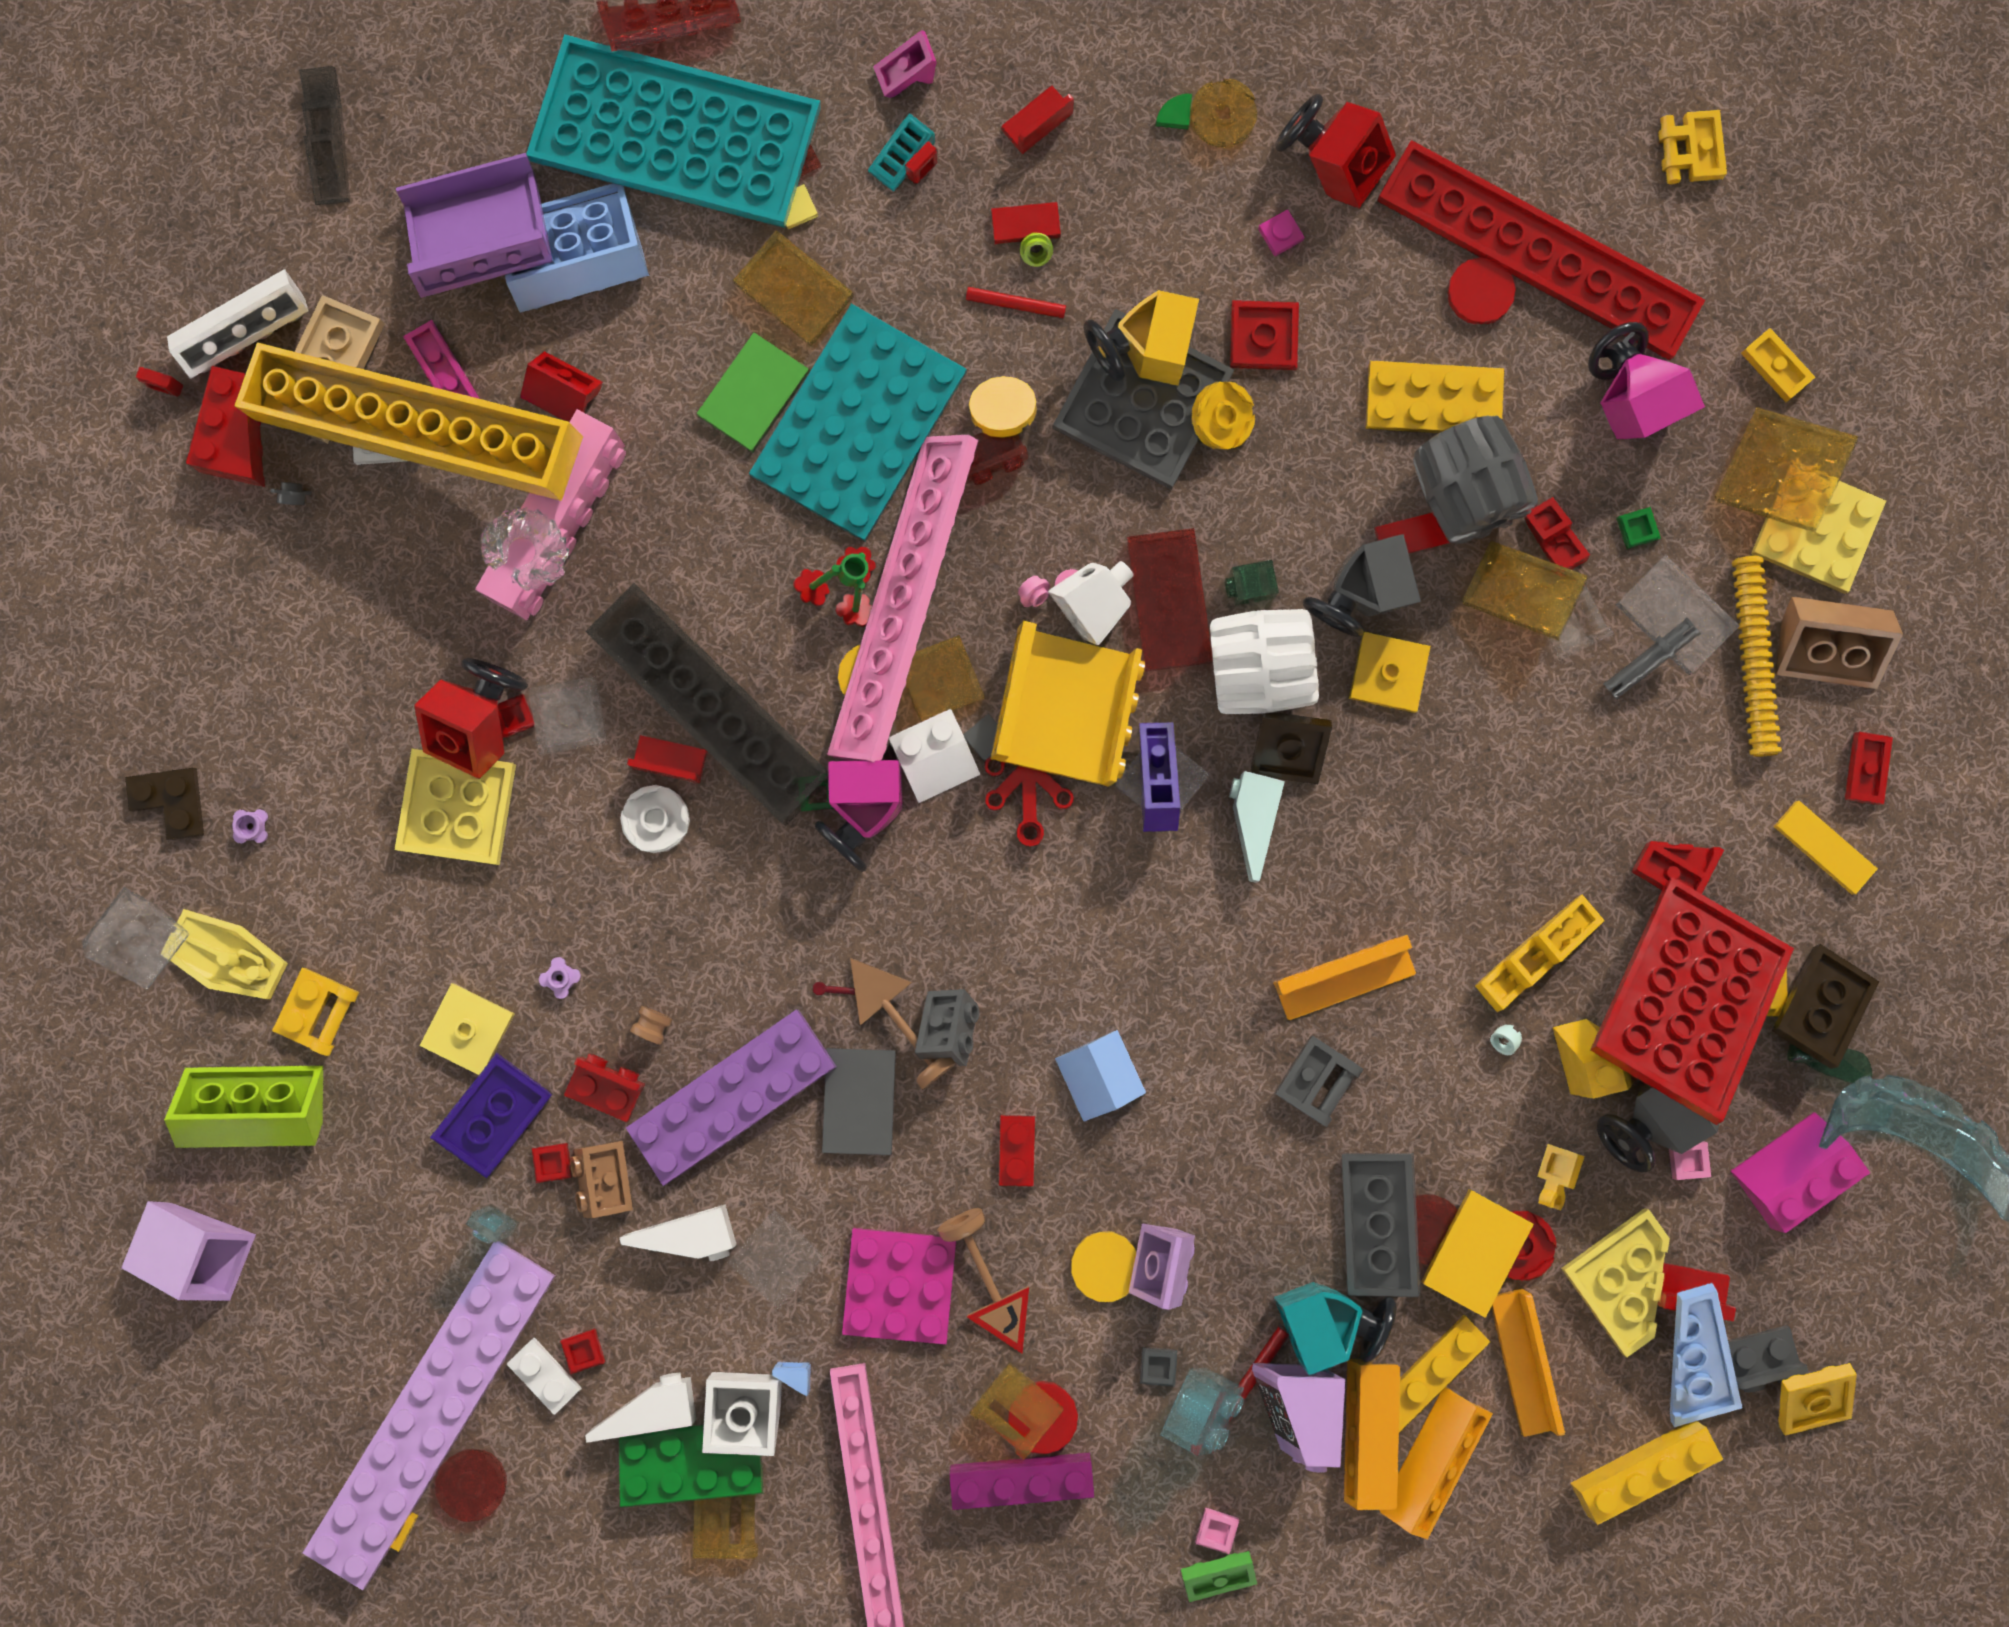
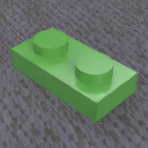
M1249 1551L1229 1554L1224 1558L1205 1563H1195L1190 1567L1181 1569L1189 1602L1257 1584Z

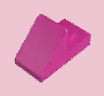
M921 30L874 65L873 68L884 96L892 98L915 81L926 84L933 83L937 61L926 32Z

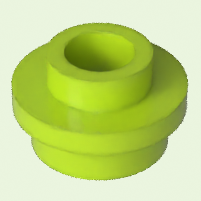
M1032 233L1026 236L1020 244L1021 258L1030 266L1040 267L1045 265L1053 255V245L1049 237L1042 233ZM1034 245L1042 246L1041 250L1037 253L1032 252L1030 249Z

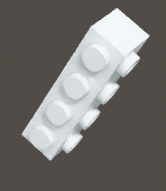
M284 269L167 336L169 352L191 379L200 373L211 370L212 366H215L224 359L239 354L245 347L257 340L267 338L285 324L301 318L304 313L308 312L306 300Z

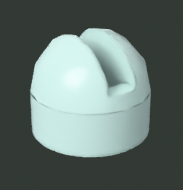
M1505 1024L1500 1026L1490 1038L1493 1047L1504 1055L1514 1054L1522 1041L1521 1032L1514 1030L1513 1025ZM1499 1037L1507 1039L1509 1041L1506 1043L1507 1045L1501 1044Z

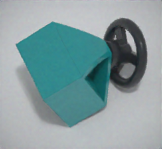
M1314 1282L1274 1297L1286 1331L1290 1335L1289 1339L1297 1360L1309 1376L1348 1361L1356 1336L1362 1339L1360 1346L1361 1361L1364 1364L1373 1363L1387 1343L1397 1310L1395 1300L1391 1297H1386L1379 1302L1372 1313L1361 1308L1340 1292Z

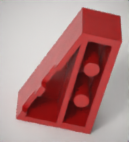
M212 366L186 464L203 474L265 487L262 462L263 446L261 445L260 432L261 422L253 420L234 406L246 374Z

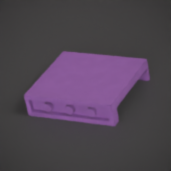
M526 153L396 188V192L405 210L412 263L407 264L408 274L421 298L553 262L538 184Z

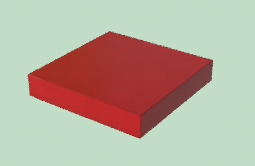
M1232 300L1230 368L1297 370L1299 302Z

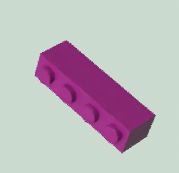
M1090 1452L950 1465L952 1510L1095 1498Z

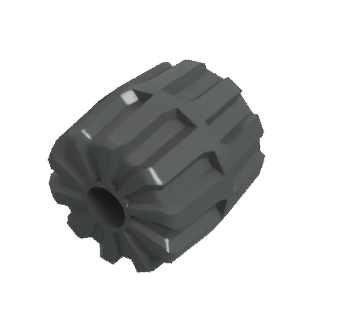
M1482 416L1457 424L1429 439L1414 453L1413 463L1426 502L1450 543H1468L1474 538L1481 539L1489 536L1493 529L1497 527L1507 528L1513 525V520L1526 517L1531 513V509L1538 505V497L1525 459L1506 424L1499 416Z

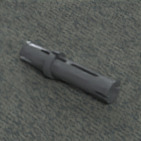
M1686 617L1683 622L1664 637L1659 635L1654 639L1656 641L1654 645L1603 684L1609 691L1615 688L1611 693L1618 700L1620 696L1667 659L1673 660L1676 658V652L1694 638L1700 636L1701 633Z

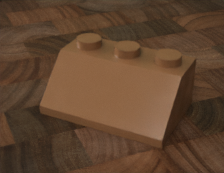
M1791 597L1781 623L1776 675L1877 689L1903 635L1894 611Z

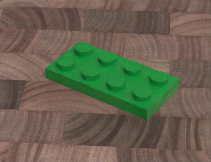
M704 1425L619 1437L620 1507L627 1508L764 1494L762 1455L702 1453Z

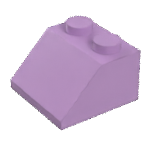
M1142 1224L1129 1293L1162 1309L1169 1310L1181 1306L1183 1295L1188 1287L1187 1274L1190 1260L1194 1255L1195 1236L1178 1229Z

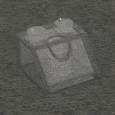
M123 887L84 938L82 945L86 958L148 990L189 936V932L153 902Z

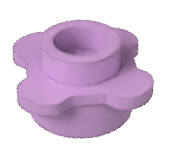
M258 809L255 812L238 810L234 813L232 824L234 831L233 839L237 843H245L247 840H254L257 843L266 841L268 833L265 831V822L268 820V814L264 810ZM250 823L253 824V828L251 830L248 829V824Z
M557 957L552 959L551 967L548 971L539 976V983L541 986L549 987L554 991L556 998L562 999L568 996V990L573 984L580 981L581 974L577 969L567 966L563 958ZM558 975L563 976L562 981L557 980Z

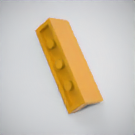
M1408 935L1399 936L1275 981L1274 985L1286 1018L1292 1020L1414 976L1416 971L1408 953V949L1412 948Z
M1524 1289L1500 1293L1494 1300L1491 1309L1521 1435L1526 1437L1552 1431L1557 1436L1565 1435L1533 1296Z
M1349 1359L1347 1361L1344 1502L1356 1510H1394L1397 1508L1400 1366L1396 1364H1364L1361 1359Z
M1445 1387L1440 1392L1398 1473L1397 1508L1394 1510H1380V1513L1410 1534L1428 1540L1493 1413Z

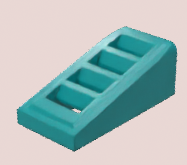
M909 113L871 164L868 172L894 192L906 178L905 164L927 141L934 145L935 133ZM913 132L921 139L920 142L911 137L909 133ZM901 142H904L913 150L911 154L900 146ZM892 153H895L898 157L904 160L905 163L901 165L890 155ZM883 163H886L897 172L895 177L881 167Z

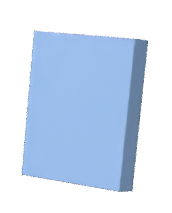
M1118 1030L1055 1058L1083 1122L1114 1111L1146 1093Z

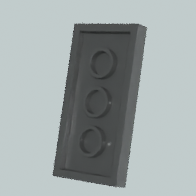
M1343 1153L1342 1172L1348 1295L1419 1297L1420 1274L1414 1153Z

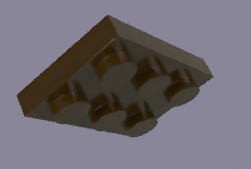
M1821 944L1813 947L1772 1032L1828 1068L1839 1067L1880 981Z

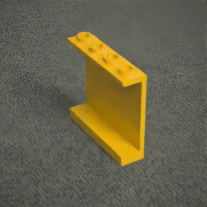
M1023 621L1017 628L990 759L1103 786H1111L1117 782V779L1122 778L1125 770L1126 760L1121 757L1123 747L1128 746L1132 734V726H1128L1130 713L1135 712L1139 695L1134 693L1136 680H1141L1145 668V661L1141 660L1142 649L1136 648L1128 654L1036 631L1037 624Z

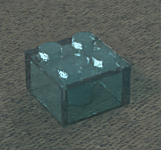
M1208 1368L1190 1369L1160 1436L1196 1456L1215 1453L1216 1449L1221 1450L1229 1436V1430L1226 1429L1231 1416L1235 1418L1242 1408L1244 1398L1241 1397L1244 1387Z

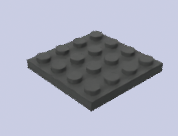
M1115 309L1104 331L1107 333L1113 328L1118 327L1119 322L1126 314ZM1189 347L1180 383L1177 386L1140 378L1126 353L1121 356L1125 377L1121 381H1115L1104 371L1092 352L1056 418L1053 429L1172 490L1199 439L1195 434L1192 424V407L1197 395L1210 384L1229 382L1234 369Z

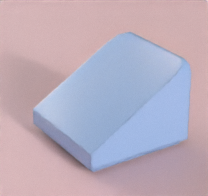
M778 1362L772 1370V1375L799 1393L808 1396L810 1392L811 1364Z

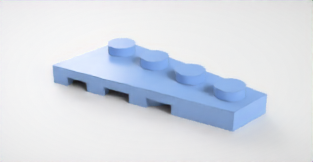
M1712 1283L1677 1293L1670 1399V1419L1674 1427L1742 1409L1718 1292Z

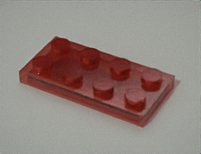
M1195 529L1127 537L1130 569L1134 574L1132 583L1143 661H1145V672L1212 663L1213 656Z

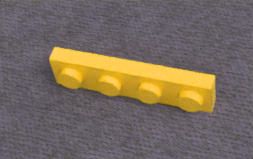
M1465 1315L1400 1377L1399 1432L1490 1343L1485 1335Z

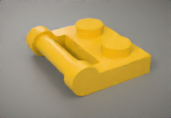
M302 968L272 1031L309 1047L319 1054L330 1056L334 1045L331 1044L350 1003L356 1001L359 992L307 968ZM334 993L338 998L319 1038L311 1036L330 994Z

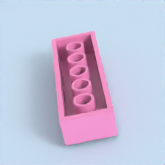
M578 409L570 423L583 435V439L562 501L529 493L475 589L491 602L526 621L530 614L534 616L540 610L543 604V598L540 596L547 585L552 586L557 580L560 573V568L557 567L563 556L568 557L572 553L576 545V539L574 538L580 526L585 527L589 523L593 514L591 506L596 497H603L609 486L608 475L612 468L618 469L626 455V451L623 450L625 445L612 427Z

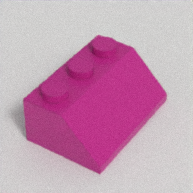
M1813 1112L1732 1169L1731 1173L1769 1227L1773 1230L1787 1233L1869 1175L1870 1171L1850 1143L1819 1115Z

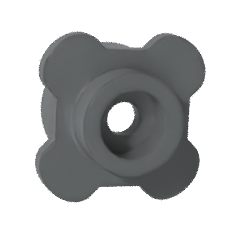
M281 482L280 488H271L270 490L272 493H277L276 503L289 505H305V495H311L312 491L302 490L301 483Z

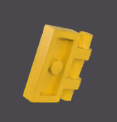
M1720 110L1687 112L1682 118L1683 126H1675L1673 115H1666L1660 118L1661 130L1658 132L1659 143H1663L1664 159H1662L1661 164L1662 171L1666 172L1667 184L1679 183L1681 181L1680 170L1688 169L1689 182L1721 180L1727 175ZM1685 140L1686 154L1678 155L1677 141Z

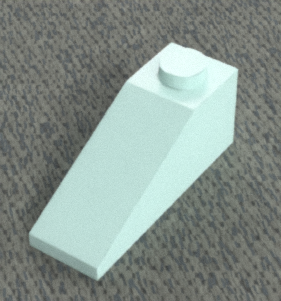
M1244 771L1240 779H1233L1229 797L1235 799L1233 811L1250 882L1257 883L1261 878L1285 781Z

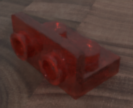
M982 432L972 436L978 440L966 484L974 482V485H981L990 481L993 478L992 474L1005 469V472L1009 473L1021 468L1024 465L1023 461L1028 459V451L1026 446H1023L1019 435L1001 438L989 436Z

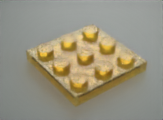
M1756 407L1715 495V501L1816 533L1856 447L1858 436Z

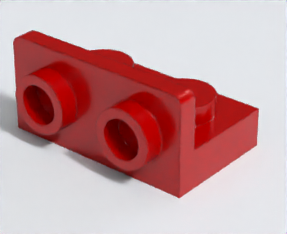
M589 1053L587 1058L577 1057L574 1063L577 1066L564 1096L626 1123L629 1122L645 1086V1083L638 1081L639 1074L624 1067H620L618 1072L606 1067L607 1060Z

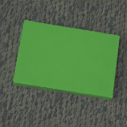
M753 333L701 406L697 416L753 453L810 370L756 333Z

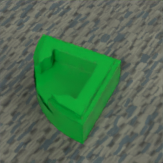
M1181 94L1168 100L1158 113L1156 126L1188 130L1192 94Z

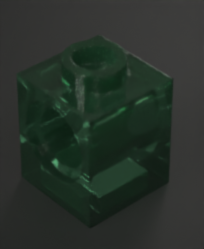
M1272 560L1231 568L1229 578H1225V589L1228 598L1234 597L1235 606L1249 604V600L1252 599L1254 602L1276 598L1279 590Z

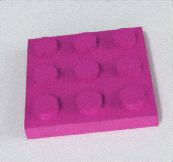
M853 1228L842 1335L946 1345L956 1241L946 1242L936 1235Z

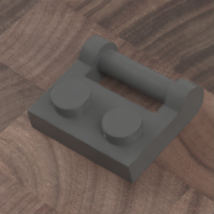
M1311 1035L1274 1094L1327 1128L1332 1120L1330 1116L1354 1077L1359 1078L1364 1069ZM1337 1064L1343 1070L1317 1109L1311 1103Z

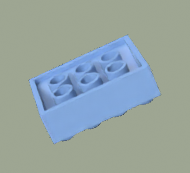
M612 183L543 203L542 209L553 262L507 274L505 279L521 313L649 276L624 186Z

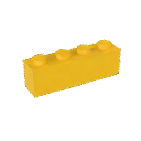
M1695 1421L1681 1425L1570 1484L1586 1515L1599 1525L1722 1461L1723 1458L1707 1427Z

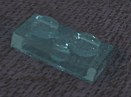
M491 1205L474 1211L466 1223L467 1226L474 1229L472 1234L476 1238L489 1244L492 1241L497 1243L511 1236L519 1222Z

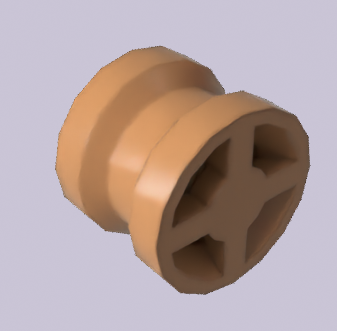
M641 1005L638 1011L640 1015L637 1023L632 1024L630 1032L645 1040L661 1045L664 1040L663 1032L665 1027L670 1026L673 1019Z

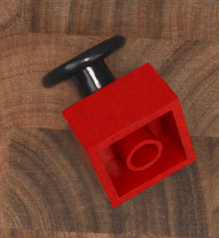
M1315 94L1299 108L1284 127L1275 143V148L1279 152L1285 151L1298 140L1309 149V156L1326 195L1334 200L1360 208L1396 157L1380 112L1346 102L1323 125L1317 119L1314 120L1323 104L1322 95Z
M464 658L461 661L463 669L481 678L477 680L474 689L439 680L414 705L423 753L480 779L505 754L498 700H500L505 687L522 691L527 689L528 683L521 676L502 667L478 659Z

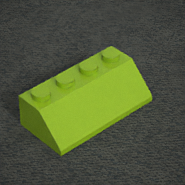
M323 1066L185 1068L164 1119L175 1147L315 1146L323 1123Z

